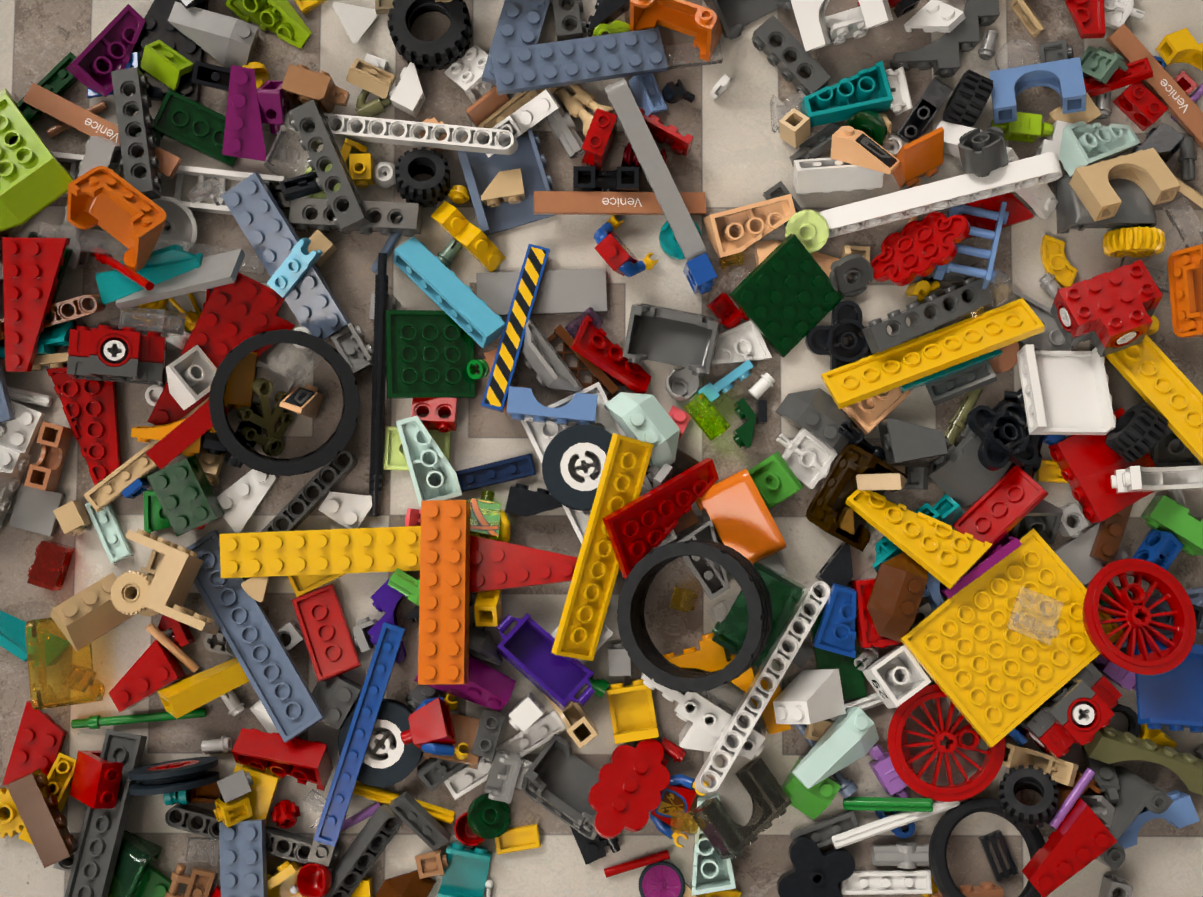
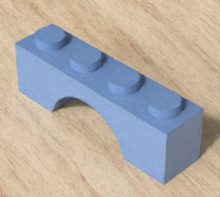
M509 386L506 413L507 416H511L512 420L524 421V417L533 418L534 422L546 423V420H555V424L568 425V422H577V425L595 424L598 395L575 393L568 404L559 408H549L536 400L531 388Z
M1179 790L1168 792L1166 795L1174 802L1165 812L1160 814L1153 813L1144 807L1120 836L1117 843L1123 849L1137 845L1138 833L1141 827L1151 819L1164 818L1170 825L1178 829L1200 821L1190 795Z

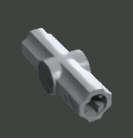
M552 94L560 107L546 117L549 122L548 125L554 137L561 142L570 159L577 158L585 152L582 150L583 142L576 132L572 118L568 113L564 112L556 96Z
M897 842L896 845H872V864L874 866H896L903 869L929 866V845H916L912 842Z

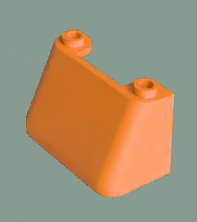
M630 0V31L651 29L660 25L695 37L693 47L699 48V59L710 61L722 34L721 23L713 10L686 0Z
M105 166L94 167L68 184L67 221L83 230L91 229L96 225L100 226L129 249L124 254V264L135 272L142 269L146 265L165 226L166 212Z
M1203 244L1172 252L1167 262L1173 332L1178 337H1203Z
M746 468L714 484L703 497H698L695 501L699 510H705L710 520H712L722 543L741 553L752 564L787 547Z

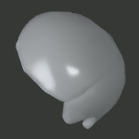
M686 367L679 370L674 369L666 379L667 392L672 398L679 401L693 398L700 388V377L692 375V371Z

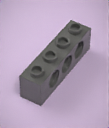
M774 15L754 31L752 36L754 47L758 51L762 50L768 62L774 67L777 66L781 71L782 77L796 87L797 93L802 98L828 85L831 78L830 75L805 51L804 47ZM776 41L780 46L773 47L770 42ZM785 57H792L794 59V62H787L785 60ZM805 72L809 78H802L799 73Z

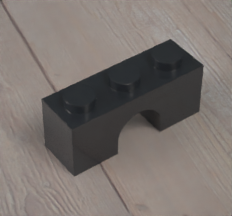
M573 166V191L638 192L639 167H617L614 171H599L595 169V166Z

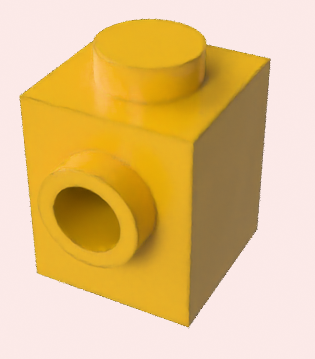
M371 153L349 154V173L354 185L358 188H367L368 185H374V158Z

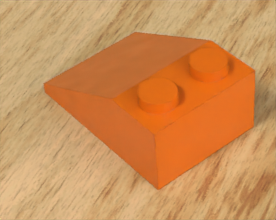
M943 127L902 146L895 157L900 161V165L892 174L900 188L906 185L910 188L920 182V177L926 176L930 178L939 172L938 169L943 164L944 155Z

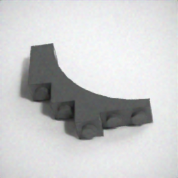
M966 0L963 9L965 19L950 33H945L941 38L927 46L913 51L895 53L890 60V69L904 67V71H908L910 68H918L921 71H925L933 67V76L940 75L941 78L952 77L960 68L959 50L961 52L972 51L980 42L979 24L980 26H989L999 17V0Z

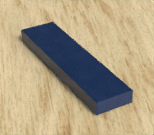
M531 453L455 471L462 493L536 475Z

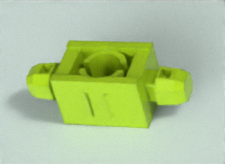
M1017 112V121L994 124V119L991 121V127L1002 129L1005 140L1034 143L1039 136L1048 137L1053 133V125L1046 122L1042 123L1041 114Z

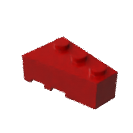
M156 639L112 688L109 695L120 713L157 693L158 690L171 685L174 681L186 676L177 658Z

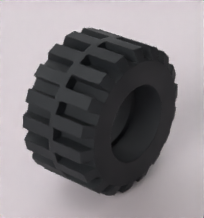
M972 70L966 71L956 85L945 107L943 121L973 127L990 97L993 89V80Z
M416 147L412 148V152L407 150L404 152L405 156H400L395 165L397 191L400 192V197L402 199L406 198V203H419L424 208H427L429 204H432V206L437 205V201L442 202L444 195H448L450 188V169L446 158L443 159V155L440 152L436 154V150L432 148L427 150V147H422V149L418 150ZM421 173L433 176L430 180L423 182L413 179L415 175Z
M1141 402L1128 409L1116 421V427L1107 434L1105 444L1125 461H1135L1147 454L1159 442L1166 431L1168 420L1148 403Z
M1020 765L1018 770H1015V768L1010 769V775L1005 773L1003 781H1000L999 785L1000 807L1003 809L1004 816L1006 818L1010 817L1012 824L1018 822L1019 827L1023 829L1024 825L1029 826V829H1034L1035 825L1042 828L1044 827V822L1049 824L1052 817L1057 813L1059 801L1057 784L1055 780L1051 781V775L1049 773L1043 774V769L1039 767L1035 770L1033 765H1028V768ZM1032 789L1038 792L1043 799L1038 804L1025 805L1020 803L1015 798V795L1020 790Z

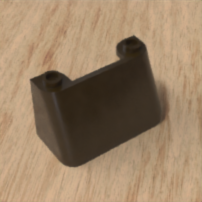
M849 444L840 453L810 503L806 517L810 522L828 534L863 552L870 541V531L864 527L867 521L853 510L854 535L839 528L836 523L845 506L849 507L845 504L846 499L858 489L856 475L900 473L906 479L908 476L858 446ZM871 490V491L876 492V493H878V494H880V495L883 496V494H884V492H885L886 490Z

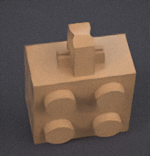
M289 64L281 87L291 103L301 106L314 100L321 106L323 113L333 112L335 105L346 107L350 97L348 91L335 85L330 74L318 70V72L311 71L302 64H297V66Z

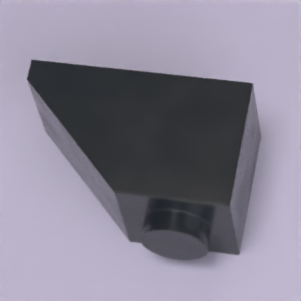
M195 60L191 83L228 92L231 69Z
M845 542L840 544L815 576L820 581L829 585L830 589H832L833 583L850 587L852 584L850 581L853 577L850 545Z

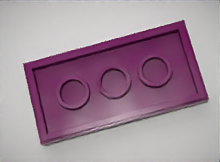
M1005 535L951 589L940 583V593L950 599L1020 547L1022 543L1018 538Z

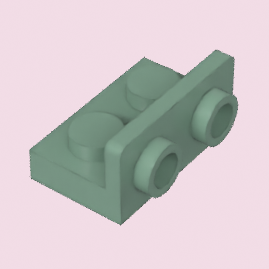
M1089 45L1080 57L1083 75L1103 84L1108 82L1117 68L1125 72L1128 69L1123 63L1125 59L1115 52L1111 55L1108 50L1101 46L1097 49Z

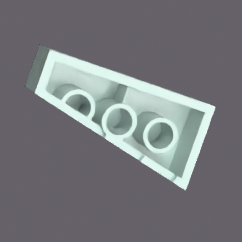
M719 792L697 796L691 896L736 889Z

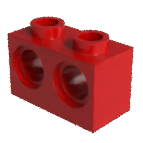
M1141 82L1129 85L1113 101L1142 131L1154 124L1168 110Z
M413 398L411 417H419L420 414L427 413L426 417H419L427 430H438L442 433L456 431L459 408L457 398ZM444 414L450 415L448 418H441Z

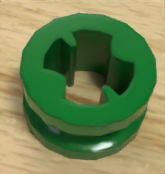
M483 359L471 360L467 365V373L472 379H482L488 375L489 366Z

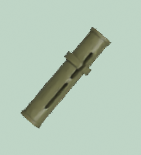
M981 387L966 393L956 414L949 420V426L944 436L948 437L949 447L955 444L961 431H964L967 415L975 407L977 400L983 392Z

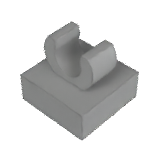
M665 463L660 469L656 465H651L647 470L649 473L647 478L653 482L652 490L672 478V466Z

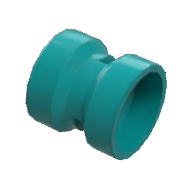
M190 789L163 794L166 806L174 805L175 803H180L181 805H189L191 803Z

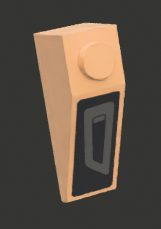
M841 126L832 135L830 159L886 174H891L900 165V161L863 131L856 130L851 126Z
M308 384L305 385V388L297 386L280 402L279 406L294 413L316 419L323 394L318 392L319 388Z

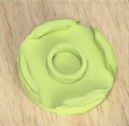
M802 210L795 213L789 219L785 237L787 238L790 234H795L811 254L819 251L826 244L829 236V225L819 212Z

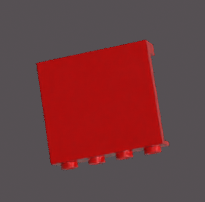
M1123 408L1113 410L1116 421L1125 413ZM1107 434L1070 435L1060 442L1048 446L1051 458L1057 462L1063 479L1069 483L1073 497L1079 501L1083 508V514L1090 523L1102 522L1154 492L1116 493V488L1112 489L1110 476L1114 475L1115 470L1126 469L1130 466L1156 467L1149 453L1135 461L1127 462L1105 444Z

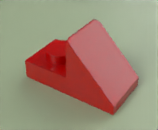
M162 614L158 629L163 633L172 629V637L180 647L188 646L195 642L188 625Z

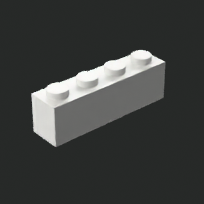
M830 158L794 160L793 185L796 194L803 195L815 192H850L857 189L873 190L875 188H882L884 173Z

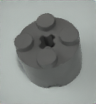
M987 127L988 131L982 132L978 128L960 137L958 149L962 169L965 172L976 174L977 177H986L991 171L1008 165L1003 130L1000 128Z

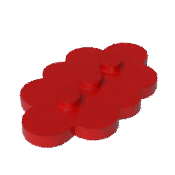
M934 211L927 214L922 221L909 222L901 232L892 233L883 241L881 245L882 253L876 256L870 263L874 271L873 279L878 282L890 279L897 286H905L912 282L916 276L925 277L931 274L936 265L943 266L948 264L957 254V243L964 240L970 232L969 221L962 215H953L947 218L944 213Z
M641 740L636 748L629 745L618 746L611 755V763L604 765L600 769L598 775L599 782L590 789L588 802L591 808L597 812L594 819V829L602 838L613 839L622 832L623 828L630 832L642 830L648 822L649 813L659 807L661 802L660 793L668 787L670 773L661 764L664 757V749L657 740Z

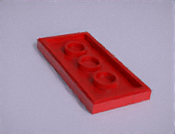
M1015 465L952 526L962 534L966 532L973 535V538L983 543L987 541L993 544L992 548L1032 511L1048 493L1022 468Z
M333 583L292 599L318 682L321 683L362 666Z

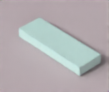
M86 503L85 506L110 563L114 564L133 555L112 504H109L102 511L96 512L90 503Z

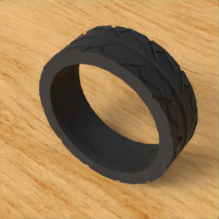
M280 329L262 332L245 339L233 348L218 366L210 387L209 409L211 421L220 442L234 458L247 467L269 475L293 476L305 474L326 465L349 442L359 417L360 397L358 385L349 364L327 342L303 331ZM277 343L297 344L321 355L338 376L343 392L342 415L335 432L327 442L315 451L290 459L272 458L259 454L247 447L234 433L225 413L224 395L226 384L234 368L252 351Z
M705 540L670 543L651 551L636 563L624 581L618 599L617 621L619 635L625 650L628 652V656L647 677L671 690L683 692L709 691L738 678L751 668L760 657L771 633L772 605L770 593L764 579H762L761 574L750 560L738 551H735V549L719 542ZM682 556H699L721 565L737 581L746 599L749 619L748 631L743 646L736 657L721 670L693 672L676 666L659 653L646 629L644 607L649 586L662 568Z

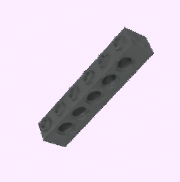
M138 67L111 71L124 178L150 200L161 198L162 182L157 172L160 164L157 156H155L157 142L152 134L154 121L149 111L152 103L146 89L149 87L148 78ZM138 132H141L139 136L135 137ZM141 152H144V154L138 158V155ZM147 172L145 177L140 178L143 173Z
M311 100L291 110L290 113L293 117L291 124L296 132L299 131L301 136L299 142L303 150L308 152L310 157L307 159L311 169L315 170L318 175L316 182L327 196L324 200L328 208L333 210L335 215L333 221L336 227L348 234L371 223L321 106L314 100ZM315 125V129L308 133L309 128ZM323 144V149L317 152L318 146ZM332 164L331 170L325 172L326 166ZM340 183V189L334 192V186ZM345 203H349V208L342 212V206Z
M297 198L291 200L289 223L297 231L308 232L309 229H317L322 233H329L330 230H338L339 233L347 234L343 230L338 229L334 221H331L334 213L332 209L328 208L324 199ZM362 201L371 223L354 230L364 235L380 232L384 236H393V233H401L402 236L413 237L415 234L422 233L423 208L419 203ZM345 203L342 206V212L349 208V203ZM314 212H318L317 217L314 220H310L311 215ZM381 215V220L378 223H373L374 217ZM403 216L401 223L394 224L396 217Z
M972 276L962 280L963 285L956 287L954 284L944 288L943 294L933 293L924 297L925 302L919 304L918 301L906 305L907 309L902 312L898 309L888 313V318L884 320L877 318L868 322L869 326L862 329L871 353L882 352L993 302L988 287L986 290L982 289L984 279H975ZM962 293H964L966 296L965 301L962 298ZM944 300L947 303V310L944 308L943 305ZM925 309L929 312L928 318L925 316ZM907 317L910 319V326L906 324ZM888 325L892 329L891 335H889L887 332Z

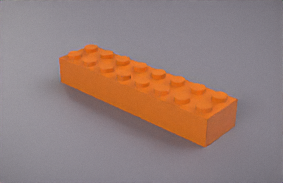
M467 500L421 501L418 685H469L471 504Z

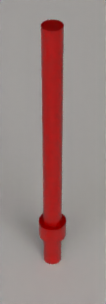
M97 247L91 249V254L100 263L111 266L146 290H153L154 284L114 259L106 250H100Z

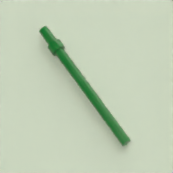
M196 709L177 719L168 712L110 717L95 715L86 719L72 720L71 727L72 729L86 727L100 729L101 726L202 718L207 717V709Z

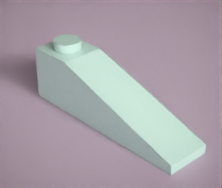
M413 416L396 421L419 507H421V501L446 500L461 496L462 491L457 473L420 418Z
M847 707L845 709L846 714L840 715L792 771L793 775L807 789L864 757L879 740L875 723L860 707Z

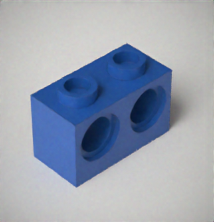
M706 253L686 262L683 271L694 294L700 292L702 295L711 291L718 277Z
M1151 529L1132 558L1146 560L1168 570L1184 545L1170 532Z

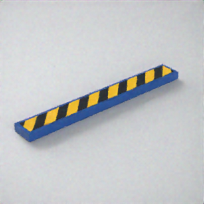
M532 244L528 245L481 406L499 412L504 411L509 386H511L523 346L526 323L531 318L549 257L550 249Z

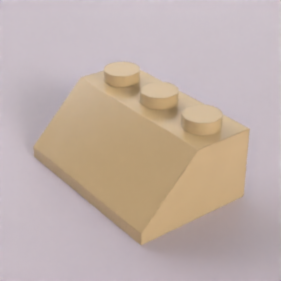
M113 572L52 608L51 618L76 652L135 616L120 613L112 604L111 588L117 579Z

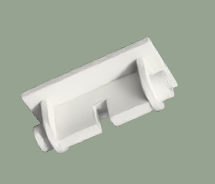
M904 67L894 71L893 69L885 70L893 96L890 109L897 116L913 108Z

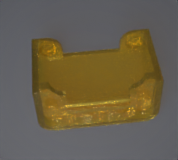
M51 617L28 620L25 633L30 698L33 709H49L103 700L105 693L104 684L100 683L98 679H94L92 644L90 643L76 652Z

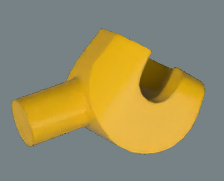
M924 280L918 281L907 287L906 295L909 297L918 295L917 301L925 302L924 297L930 295V292L939 289L940 284L938 281L931 283Z

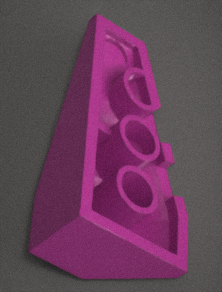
M127 4L66 69L83 85L107 97L113 90L111 71L126 68L145 19Z

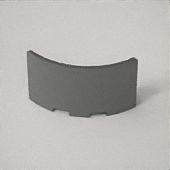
M968 423L960 435L963 438L956 447L952 445L947 450V454L940 455L931 461L928 474L962 508L970 505L990 490L1012 463L1009 460L1005 467L997 471L986 469L978 458V449L982 439L971 431Z

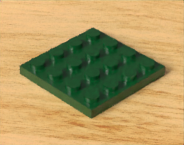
M790 234L729 294L779 356L783 358L844 298L839 290L838 293L835 292L830 278L795 234Z
M385 310L387 399L476 397L475 379L470 378L467 373L468 363L474 360V340L444 311Z

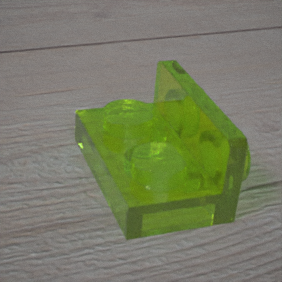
M703 392L695 396L683 407L711 441L730 427V424Z

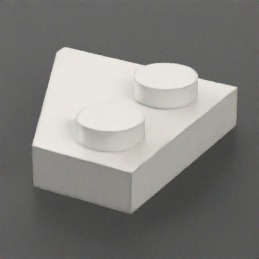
M930 0L904 24L906 32H912L913 28H923L924 32L938 31L940 33H950L965 19L963 11L939 0Z
M330 491L318 510L347 529L360 528L371 511L372 496Z

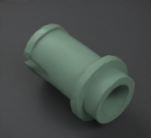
M451 239L445 249L437 254L446 267L452 264V259L462 249V245L459 242L456 244L455 239Z

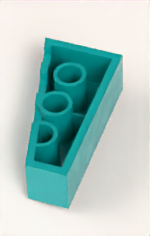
M883 61L875 63V66L858 71L854 76L841 79L837 84L830 87L827 86L803 97L800 111L810 118V127L848 120L853 114L861 110H870L875 113L888 111L892 104L893 96Z

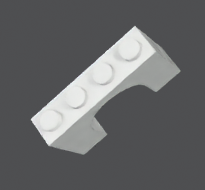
M791 0L806 52L832 44L825 22V10L830 0ZM858 0L867 28H875L893 21L888 0Z

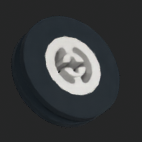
M576 425L558 433L548 444L542 461L543 480L549 493L560 504L579 511H590L592 509L611 442V433L593 425ZM586 453H589L598 459L601 472L595 480H592L590 477L594 472L595 466L588 468L587 473H584L583 470H578L575 474L582 478L584 482H577L571 477L568 471V464L574 456H577L579 459L576 461L574 469L580 468L581 463H585L586 466L593 465V460L585 456Z
M383 699L370 739V747L373 750L380 742V739L388 732L384 730L377 732L375 730L377 727L390 730L394 734L397 744L396 746L393 745V736L390 735L384 742V745L376 752V754L387 753V757H379L373 754L368 747L358 777L359 782L375 787L390 786L405 779L418 765L423 752L413 742L404 745L400 736L401 732L410 729L408 717L413 711L407 705L393 699ZM355 710L346 718L338 736L339 756H341Z

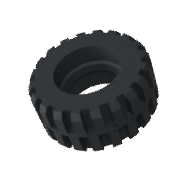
M393 0L392 5L394 9L390 8L388 13L390 19L388 20V29L397 52L403 56V59L408 64L412 62L418 69L425 66L426 71H433V67H438L439 70L445 69L444 65L448 63L451 65L456 62L455 59L457 57L462 58L465 55L464 48H469L473 31L468 7L463 0H452L447 3L435 2V0ZM426 12H440L450 19L448 31L437 40L422 41L415 38L411 33L414 21Z

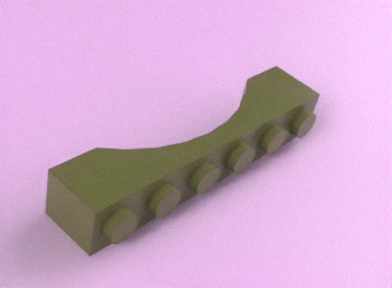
M1109 725L1103 729L1100 728L1094 734L1095 738L1090 743L1083 745L1090 758L1107 764L1129 760L1158 763L1175 772L1189 791L1203 795V759L1197 758L1191 753L1176 751L1168 745H1158L1150 739L1144 740L1132 733L1117 731Z

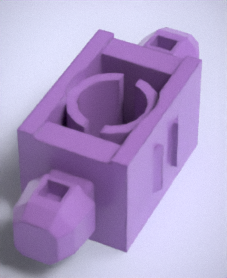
M1101 654L1094 659L1098 663L1096 668L1121 688L1128 691L1131 689L1136 691L1135 673L1115 665Z
M875 744L869 751L872 759H874L869 762V765L884 791L888 792L891 796L894 795L895 798H909L908 791L905 788L907 785L895 771L889 753H885L881 746Z

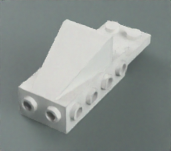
M12 400L11 404L15 419L0 423V529L16 490L20 485L22 476L31 458L29 451L45 416V413Z
M642 673L641 679L644 680L643 684L652 690L657 688L663 692L662 696L670 702L675 700L674 711L677 712L676 716L687 722L679 734V746L685 749L711 752L736 709L709 691L683 692L671 690L654 682L653 679L651 680ZM739 717L738 724L741 728L745 729L746 722L743 718ZM758 723L755 724L738 756H744L752 760L754 755L759 756L764 748L762 743L766 739L763 726ZM727 737V745L730 748H734V740L731 737Z

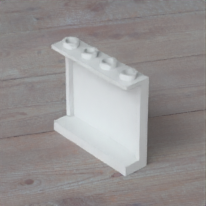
M1025 344L1017 352L1029 435H1106L1116 427V417L1112 409V395L1109 393L1108 387L1109 377L1104 366L1105 356L1100 357L1096 347L1092 351L1034 350V344Z

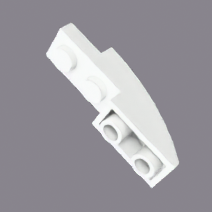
M547 88L491 129L508 130L517 138L560 106ZM484 137L481 140V145L487 144L490 137ZM505 139L502 146L508 145L511 139ZM486 153L488 158L493 155L490 153Z

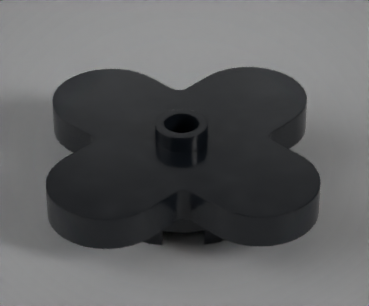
M853 301L838 303L832 310L831 325L812 328L807 333L805 339L806 346L811 353L830 356V371L860 360L863 356L876 354L871 353L862 331L866 327L862 325L861 308ZM843 337L848 339L847 345L843 344Z
M1014 402L1004 404L997 412H994L987 406L979 405L970 410L967 415L969 428L982 439L978 449L979 461L990 471H997L1005 467L1009 460L1019 467H1027L1038 458L1037 447L1029 439V435L1026 436L1024 429L1027 422L1026 413L1020 405Z
M805 836L793 840L789 846L788 853L794 866L792 870L784 873L778 879L777 892L779 896L843 897L838 888V883L848 879L855 870V861L851 854L843 848H834L826 853H822L815 841Z

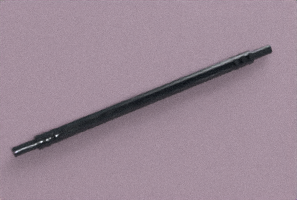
M378 253V275H375L369 495L372 496L370 516L373 517L379 516L380 495H382L386 382L385 310H388L389 276L386 275L387 253Z

